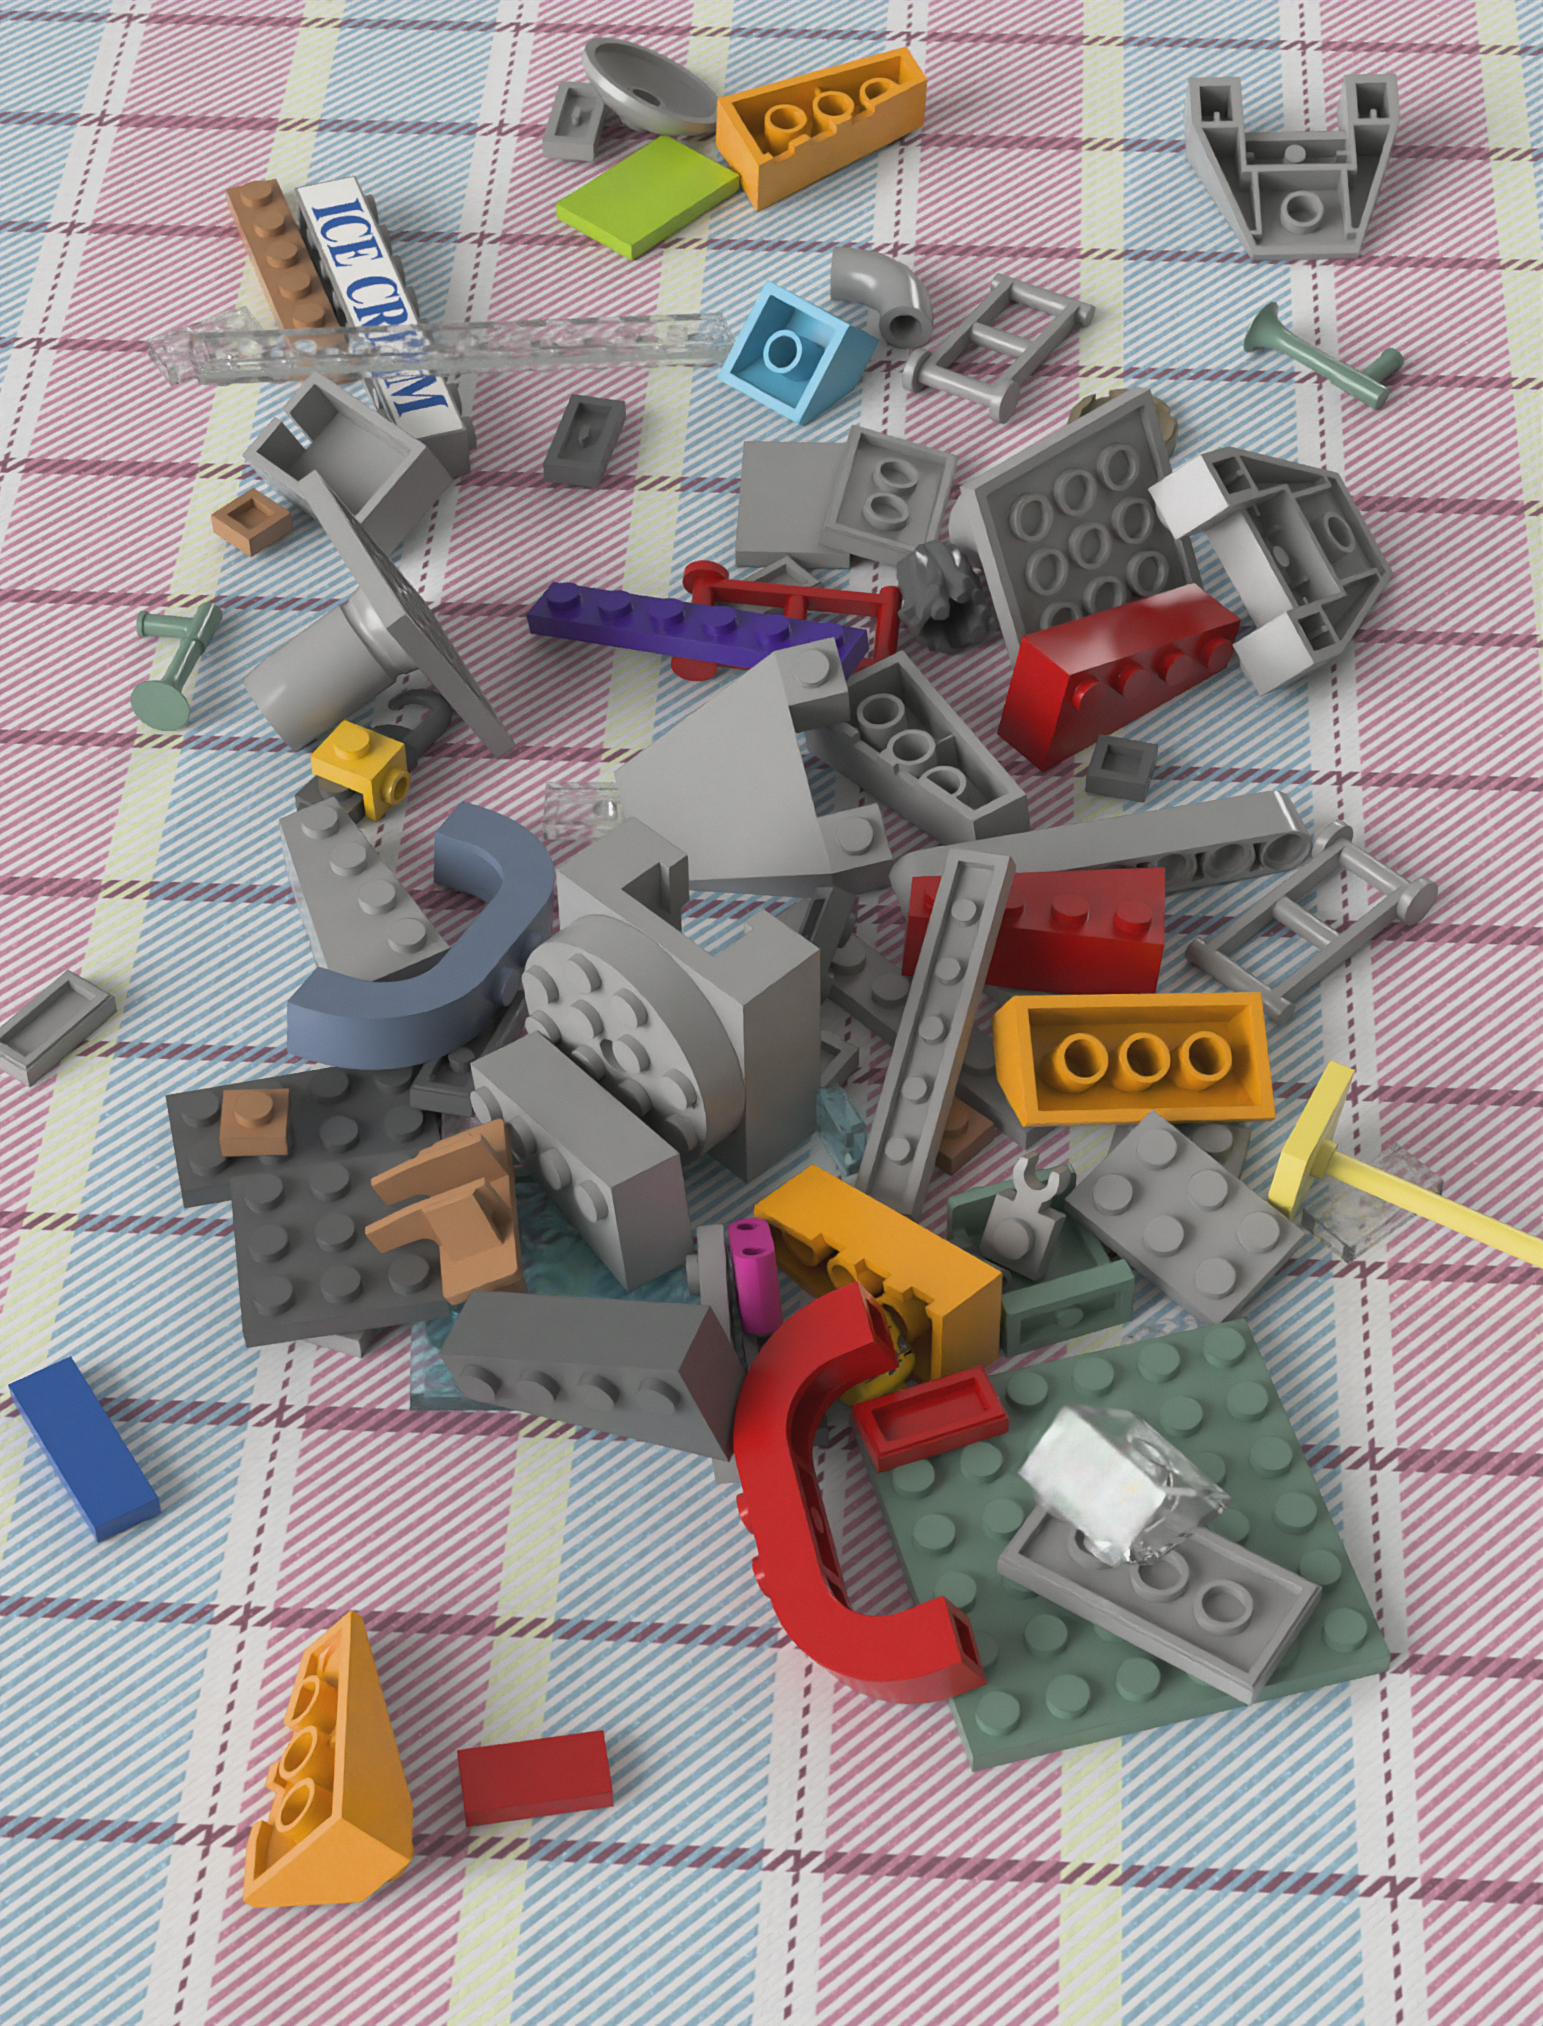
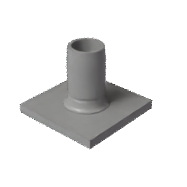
M1133 387L960 486L961 494L951 510L948 524L950 543L956 545L958 550L967 556L972 567L984 570L1013 671L1021 640L1025 635L1188 584L1195 583L1204 590L1190 536L1175 540L1172 532L1158 518L1156 503L1148 488L1173 473L1151 389Z
M316 469L296 483L359 586L349 597L348 603L337 605L271 653L242 678L251 698L273 729L292 750L297 751L330 731L396 683L399 675H407L412 671L420 669L497 759L515 747L516 744L422 596Z

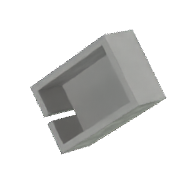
M316 370L312 372L282 407L311 442L310 446L305 449L283 422L274 417L242 454L271 489L320 523L296 484L316 469L388 557L454 481L425 444Z

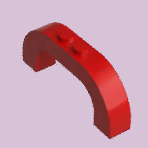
M855 1281L815 1299L798 1310L772 1334L751 1364L741 1387L734 1414V1454L743 1493L736 1496L737 1508L746 1529L751 1534H754L759 1554L752 1558V1568L756 1581L763 1594L770 1598L773 1609L786 1633L806 1655L844 1685L874 1699L902 1704H919L945 1700L988 1684L970 1618L944 1595L905 1611L886 1616H870L855 1612L848 1598L813 1462L814 1439L818 1426L829 1407L852 1387L900 1367L883 1306L858 1281Z

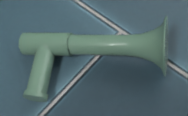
M1276 302L1266 304L1253 319L1244 339L1243 348L1245 352L1251 353L1258 347L1276 349L1327 378L1331 384L1375 410H1379L1384 405L1390 393L1389 388L1380 383L1393 372L1399 371L1404 365L1403 356L1394 348L1384 350L1378 359L1361 372L1345 362L1341 363L1289 331L1278 318L1279 307Z
M205 602L201 604L193 618L150 614L148 611H140L136 624L138 636L147 637L150 635L181 638L180 647L163 678L160 681H144L138 684L131 693L130 704L135 715L153 729L175 731L183 727L189 719L190 707L187 699L181 692L197 660L205 652L223 618L222 610L214 603Z

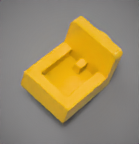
M345 719L310 756L313 774L363 794L365 817L378 822L393 805H398L408 792L410 774L407 771L405 744Z

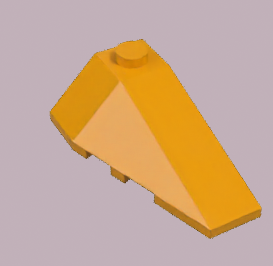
M350 1610L304 1650L283 1721L287 1727L294 1730V1733L282 1755L281 1761L270 1765L265 1782V1787L276 1793L268 1822L261 1820L254 1823L247 1843L243 1901L254 1908L363 1902L384 1883L399 1878L412 1861L414 1845L412 1843L413 1804L363 1617Z

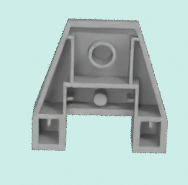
M1397 74L1344 75L1337 109L1339 131L1244 132L1241 77L1188 78L1183 112L1186 158L1252 261L1358 259L1393 152L1399 126L1400 108Z
M1228 446L1200 454L1148 488L1156 503L1158 518L1172 532L1175 540L1202 532L1206 533L1257 629L1232 645L1240 658L1242 673L1256 687L1260 696L1289 686L1342 654L1393 575L1390 566L1339 473Z
M831 637L772 652L614 772L625 821L632 816L636 817L688 855L689 890L812 898L815 888L834 886L853 895L891 887L889 873L893 866V859L878 803L817 817L796 733L851 721L849 692L835 638Z

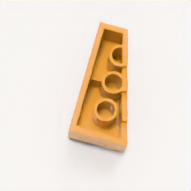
M905 46L717 98L716 146L730 169L739 174L740 185L758 212L924 126L928 79Z
M814 1164L754 1205V1218H761L768 1222L775 1248L777 1268L813 1298L817 1299L831 1291L858 1281L883 1306L884 1310L892 1315L915 1352V1367L908 1377L919 1385L979 1365H983L984 1369H986L999 1359L1002 1296L1001 1271Z

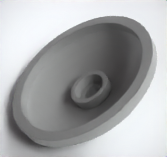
M600 37L592 39L586 44L581 60L587 78L605 104L620 116V120L629 128L638 132L650 131L667 136L701 135L716 129L718 96L705 82L682 65L649 48L621 39Z

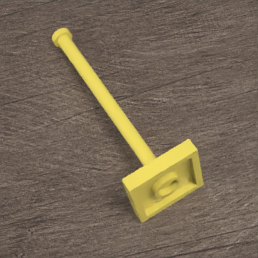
M1329 1061L1281 1152L1266 1200L1270 1205L1292 1222L1314 1179L1317 1178L1323 1181L1325 1176L1328 1175L1543 1269L1542 1239L1337 1151L1339 1143L1332 1140L1355 1070L1335 1061Z

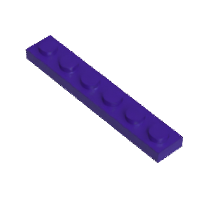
M552 582L526 614L530 634L745 668L754 667L776 650L834 637L846 681L870 649L866 629L841 626L834 622L821 623L788 618L781 614L768 615L735 610L728 606L715 607L689 603L675 598L663 599L630 594L623 590L610 591L584 587L571 582Z

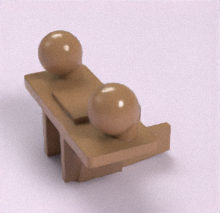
M499 1118L434 1143L433 1146L420 1150L417 1157L371 1178V1187L387 1206L415 1195L423 1194L430 1196L428 1199L409 1205L366 1226L365 1235L381 1254L419 1239L435 1241L440 1249L443 1296L451 1305L467 1301L472 1290L527 1293V1285L523 1277L515 1193L516 1170L512 1161L510 1130L506 1123Z

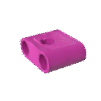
M740 1219L728 1226L736 1303L742 1329L749 1334L772 1333L783 1324L775 1248L768 1222L764 1219Z

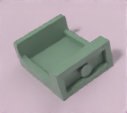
M1070 1163L1062 1164L1070 1168L1068 1187L1063 1193L1052 1198L1050 1208L1066 1215L1047 1274L1034 1281L983 1256L985 1260L1008 1270L1012 1275L1010 1289L1001 1296L999 1344L1006 1358L1132 1321L1135 1277L1125 1258L1110 1262L1098 1238L1063 1210L1064 1199L1076 1188L1077 1174ZM1062 1165L1048 1169H1036L1037 1179L1047 1185L1051 1171ZM1013 1179L986 1187H974L950 1197L947 1205L946 1240L957 1238L979 1249L997 1193L1007 1188L1017 1192Z

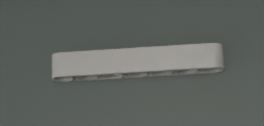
M1265 791L916 850L905 854L893 864L889 873V879L907 921L912 877L942 876L950 848L1011 855L1017 866L1015 873L1165 867V892L1281 873L1294 869L1310 856L1313 841L1288 795L1281 791Z

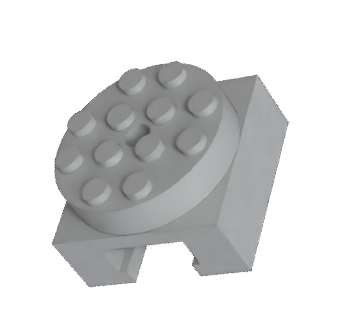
M634 816L556 869L560 932L542 943L531 953L527 960L525 971L521 976L530 1015L525 1020L528 1034L538 1031L678 1151L682 1167L690 1165L707 1153L748 1184L821 1128L820 949L762 908L744 921L743 937L715 957L682 934L681 907L690 901L688 855Z

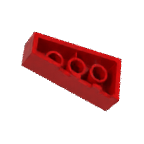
M1192 583L1025 635L1021 640L997 735L1044 773L1096 743L1099 734L1110 735L1226 669L1228 662L1234 654L1232 644L1235 643L1241 619L1198 585Z
M1165 867L1015 873L984 985L1070 995L1155 994L1164 950ZM942 876L912 877L901 975L914 977Z

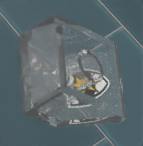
M1065 1404L1018 1472L1037 1490L1034 1495L1036 1502L1054 1517L1063 1521H1071L1087 1536L1083 1541L1085 1547L1095 1557L1113 1567H1119L1121 1564L1152 1566L1223 1513L1233 1500L1137 1413L1128 1410Z

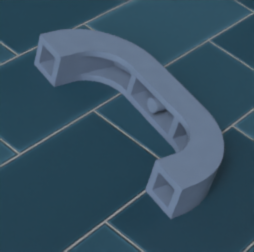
M462 801L435 832L434 883L474 895L488 903V905L442 960L431 970L417 977L395 982H373L353 978L318 966L287 1001V1053L341 1068L359 1070L395 1069L441 1058L464 1046L476 1037L502 1005L508 1006L511 1004L522 981L521 976L525 971L529 956L538 946L551 938L555 874L552 859L542 842L532 832L513 819L487 808Z

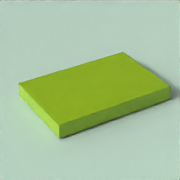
M661 135L557 202V219L632 261L740 190L739 174L667 135Z

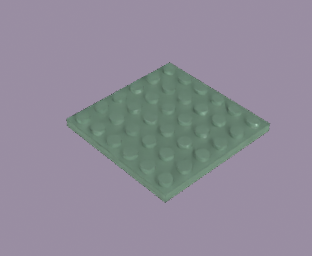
M1245 1318L988 1375L1009 1416V1430L1007 1433L882 1473H877L852 1421V1406L850 1407V1424L914 1607L944 1595L970 1618L988 1684L948 1698L947 1701L972 1772L1247 1706L1246 1703L997 1573L998 1558L1070 1458L1109 1478L1120 1471L1138 1466H1154L1169 1470L1173 1486L1167 1508L1323 1587L1320 1603L1253 1704L1389 1670L1390 1651Z

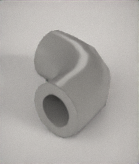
M835 246L833 248L830 277L831 300L860 303L878 311L880 314V334L887 343L894 347L915 349L924 345L931 338L934 316L929 290L907 265L879 252L851 247Z

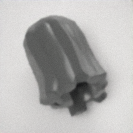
M932 540L925 544H919L913 552L897 563L898 588L904 600L903 607L898 612L899 618L907 624L911 635L916 637L917 642L920 645L926 644L929 651L937 650L947 655H953L969 643L979 644L988 632H995L998 628L999 620L992 615L991 608L985 602V592L982 589L980 578L973 571L967 556L961 553L956 545L948 541Z

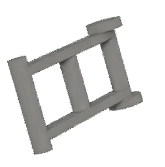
M997 273L991 283V293L933 353L920 347L911 353L903 371L902 385L904 389L914 393L920 392L927 385L989 407L991 420L1005 424L1011 418L1017 406L1020 385L1077 324L1084 326L1091 324L1095 314V306ZM1011 301L1057 316L1034 341L988 326ZM971 343L1016 358L1013 364L993 385L947 369Z
M1335 820L1327 825L1317 837L1311 852L1312 860L1208 943L1200 937L1194 939L1185 951V958L1233 992H1261L1263 1013L1279 1025H1284L1295 1012L1296 1006L1293 1002L1396 918L1409 926L1422 920L1436 900L1438 886L1427 877H1420L1410 882L1352 843V827L1342 820ZM1342 865L1387 897L1340 934L1295 902ZM1276 919L1320 951L1272 989L1228 958V956Z

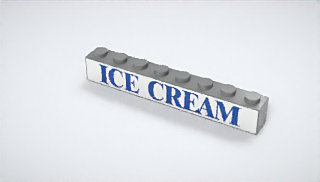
M356 175L294 188L300 234L356 362L357 371L373 409L425 444L451 477L470 474L469 450L477 448L472 420L469 416L461 417L462 405L455 383L447 384V369L442 352L440 350L432 351L433 338L428 320L426 318L418 319L419 306L414 288L412 286L405 287L406 281L399 255L392 256L388 229L385 224L379 225L378 212L373 195H364Z

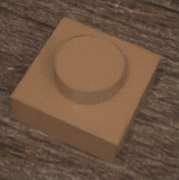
M255 488L250 489L211 514L213 532L250 557H253L293 531L291 512Z
M289 1088L224 1090L219 1137L222 1157L288 1155L292 1108Z
M953 1096L935 1166L950 1176L954 1175L994 1140L995 1123Z

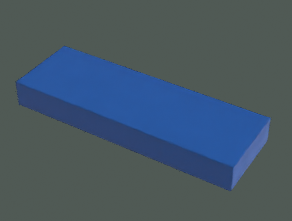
M71 1356L8 1384L12 1401L97 1543L162 1513L158 1496Z

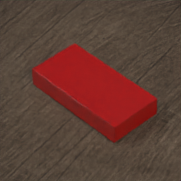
M983 1365L852 1405V1421L877 1473L1007 1433L1009 1430V1416Z
M604 1730L457 1750L466 1827L614 1807Z

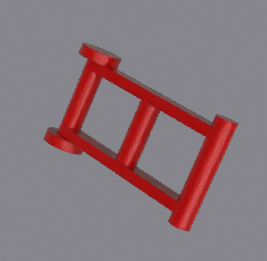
M708 560L692 562L684 569L682 584L685 590L692 594L691 603L714 606L716 601L784 608V616L806 620L807 610L877 617L873 658H863L851 675L897 653L900 626L898 612L901 610L903 597L898 587L885 586L881 588L879 594L733 580L729 579V572L724 566ZM672 656L671 669L677 676L690 681L711 679L716 675L718 667L751 669Z

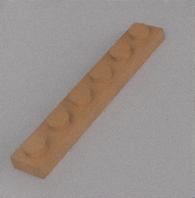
M277 179L251 181L243 186L226 189L229 210L301 383L303 384L314 370L336 385L358 381L356 362Z

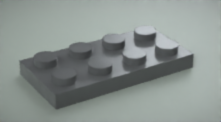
M424 1063L382 1070H359L334 1066L165 1095L184 1208L230 1201L229 1177L433 1146L434 1143L440 1141L434 1111L410 1107V1087ZM289 1088L292 1108L288 1155L222 1157L219 1137L224 1090Z

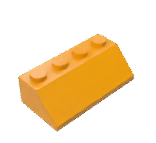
M1261 992L1013 996L991 1016L997 1081L1023 1127L1138 1125L1152 1109L1170 1124L1267 1122L1276 1119Z

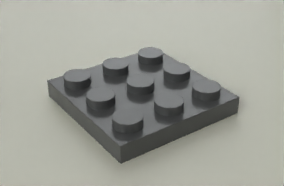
M428 1146L229 1177L242 1331L246 1348L450 1317L449 1303L443 1296L440 1249L435 1241L419 1239L381 1254L365 1235L366 1226L409 1205L430 1198L428 1195H415L387 1206L371 1187V1178L417 1157L419 1151L428 1148Z

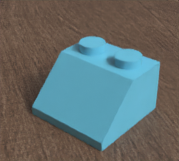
M767 280L717 378L790 420L804 426L855 389L880 340L806 299Z

